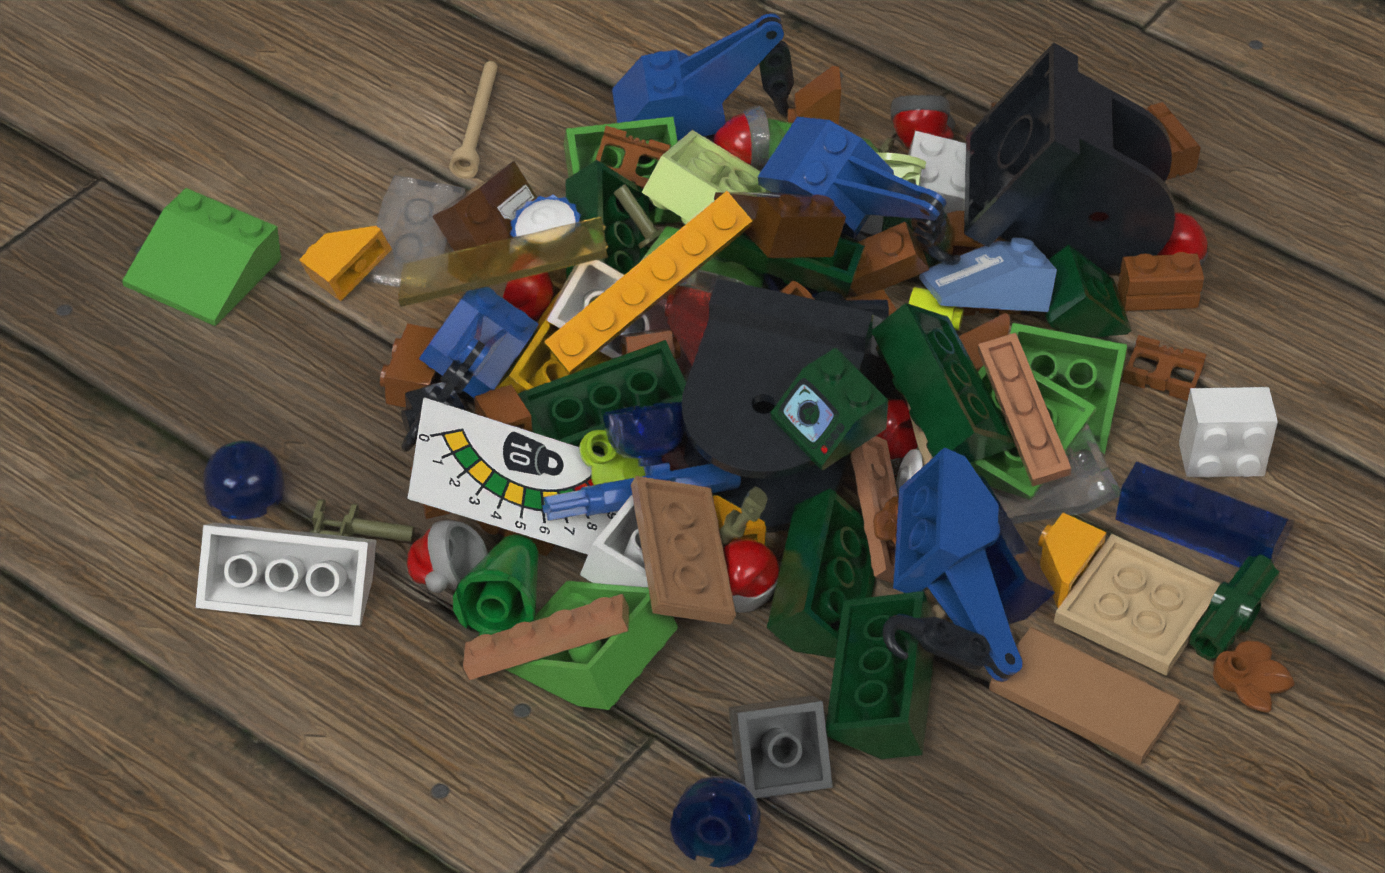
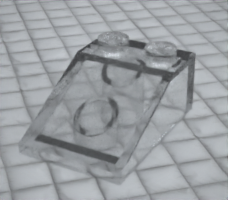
M394 175L383 198L376 226L382 230L392 250L364 277L363 281L434 294L453 249L432 216L465 194V188Z
M1088 422L1065 453L1071 466V475L1043 483L1032 500L985 485L999 504L998 521L1001 526L1060 517L1062 513L1068 515L1088 513L1123 495L1106 456Z

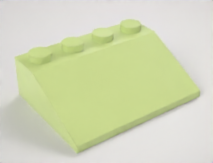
M692 130L661 156L642 193L650 197L649 200L653 205L663 210L669 209L681 216L684 224H687L715 201V192L770 191L758 185V175L761 171Z

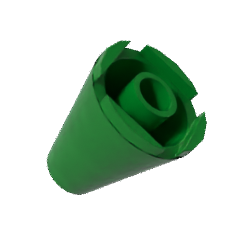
M517 534L506 536L460 580L453 595V611L463 627L467 629L469 625L480 632L478 636L483 634L492 635L511 629L518 623L534 621L539 552L532 540Z

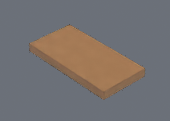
M635 476L631 483V490L652 612L660 615L731 625L736 617L711 488Z
M1032 627L1028 629L1016 646L1022 658L1021 670L1004 682L992 678L989 686L990 691L1138 765L1142 764L1178 711L1181 701Z

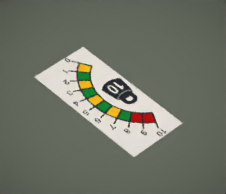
M423 398L407 499L589 554L594 541L618 511L592 516L584 514L548 521L542 506L545 505V496L578 491L582 487L594 485L591 477V468L581 459L579 447ZM593 452L595 455H597V456H599V457H603V456H604V455H601V454H598V453Z

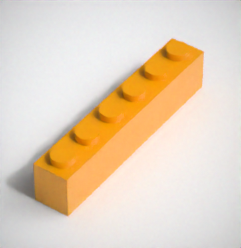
M726 191L544 341L545 346L569 375L573 374L751 226V218L730 193Z

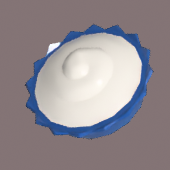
M554 194L547 198L539 196L535 201H526L522 209L516 210V218L510 222L512 226L510 235L514 238V244L520 246L523 251L541 257L554 256L565 251L572 244L577 230L580 228L579 220L581 214L577 212L576 204L570 203L567 197L558 198Z

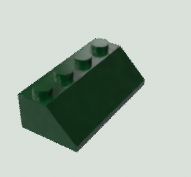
M595 160L565 180L566 197L570 203L576 204L577 212L581 214L579 220L580 228L577 230L572 244L566 249V280L583 251L625 275L645 258V254L650 249V246L648 247L647 245L641 249L638 246L645 237L613 192L626 184L648 217L649 197L642 193L643 189L598 160Z
M743 232L713 258L722 262L732 261L744 265L748 270L756 274L767 273L782 278L787 284L796 281L802 286L814 289L819 293L835 291L840 293L846 300L865 246L840 237L833 257L768 258L749 236Z
M905 303L872 329V335L877 342L876 351L880 358L889 365L894 375L892 378L893 384L905 396L911 408L909 414L914 423L925 434L928 440L926 443L927 449L933 457L945 447L965 456L969 463L1009 450L1015 446L1007 425L948 316Z
M666 340L517 393L531 414L533 433L577 447L580 446L582 439L589 432L594 430L609 432L619 424H631L645 431L647 435L641 446L685 431L682 420V395L686 381ZM600 446L592 447L593 452L605 455L604 450Z
M831 488L794 507L767 629L794 652L835 658L843 601L871 597L875 576L871 566L867 535L864 530V519Z
M924 591L843 601L826 720L827 737L879 759L923 755L934 654L924 650L920 642L912 635L897 630L895 632V639L898 645L908 653V658L902 660L887 648L883 640L882 630L884 623L889 617L897 614L909 615L914 618L935 617Z

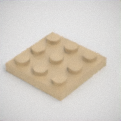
M1111 534L1057 609L1054 623L1167 676L1189 643L1191 633L1208 612L1210 601L1220 583Z

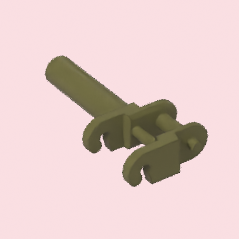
M625 184L613 193L645 237L638 246L640 249L645 245L649 247L654 244L663 231L656 229Z
M755 486L747 493L741 506L742 513L733 510L726 516L724 525L720 528L723 548L733 538L740 539L743 536L746 523L749 520L756 522L759 519L768 500L766 494L760 488Z
M319 499L312 517L314 530H311L310 533L346 537L356 534L413 542L415 534L414 526L356 518L359 514V504L354 503L351 505L349 514L344 516L343 521L324 519L323 511L326 508L325 499ZM325 525L340 527L339 532L323 529Z

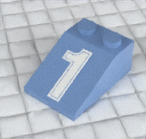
M1012 238L1011 242L996 241L989 247L983 246L960 256L961 259L958 264L940 263L930 267L928 271L921 273L919 279L941 306L1048 312L1057 269L1031 240Z

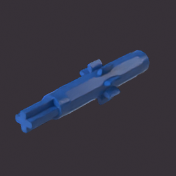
M667 462L645 466L646 476H641L711 488L712 493L737 489L741 482L739 475L722 470L713 464L670 471V464ZM634 478L582 487L578 491L545 496V505H542L543 512L546 513L547 520L552 521L584 514L592 516L619 511L632 495L631 483Z

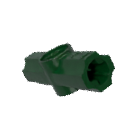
M1261 554L1255 557L1248 556L1229 583L1224 581L1219 585L1210 601L1208 612L1191 633L1189 643L1195 648L1197 655L1209 661L1217 658L1220 653L1228 650L1241 631L1244 633L1248 632L1258 616L1262 601L1278 581L1280 571L1276 569L1271 559Z

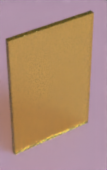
M602 216L405 263L402 267L400 290L398 293L400 307L607 258L608 244L605 239V225L603 224Z

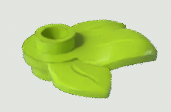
M619 424L609 432L594 430L586 434L580 443L579 453L583 462L591 468L593 484L635 478V476H646L644 467L650 466V464L638 449L643 444L647 433L631 424ZM600 446L604 450L605 455L603 457L595 455L592 447Z

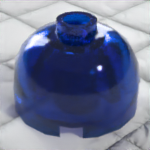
M682 402L654 403L653 406L640 407V405L608 411L603 414L605 432L612 448L624 458L638 459V466H651L663 463L662 455L674 451L682 442L685 433L682 420Z
M239 440L219 447L208 459L203 473V487L207 504L211 508L213 505L221 510V515L228 519L248 520L261 517L267 513V507L271 506L275 501L278 505L283 498L285 484L279 460L265 445L255 441Z
M723 776L705 777L688 786L673 809L670 831L678 848L694 861L697 856L715 859L709 865L712 867L733 866L745 860L751 854L759 837L761 812L754 795L742 783Z

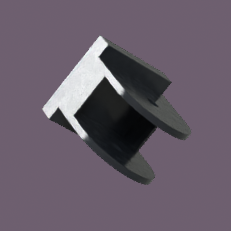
M1053 42L966 136L964 235L987 247L999 236L1011 242L1012 238H1025L1031 240L1048 260L1067 245H1070L1108 275L1121 273L1123 257L1137 256L1139 254L1157 255L1169 241L1175 224L1174 201L1169 188L1165 184L1172 164L1171 142L1165 127L1148 110L1078 72V56ZM1090 215L1109 216L1103 221H1094L1089 218Z
M717 279L709 301V320L682 395V420L688 436L684 451V469L713 464L722 470L739 475L741 477L739 488L712 493L713 496L718 495L741 508L744 498L755 486L760 488L768 498L765 509L759 519L765 522L766 533L788 530L795 505L830 488L837 493L850 453L822 471L771 418V411L801 370L835 347L870 381L873 312Z

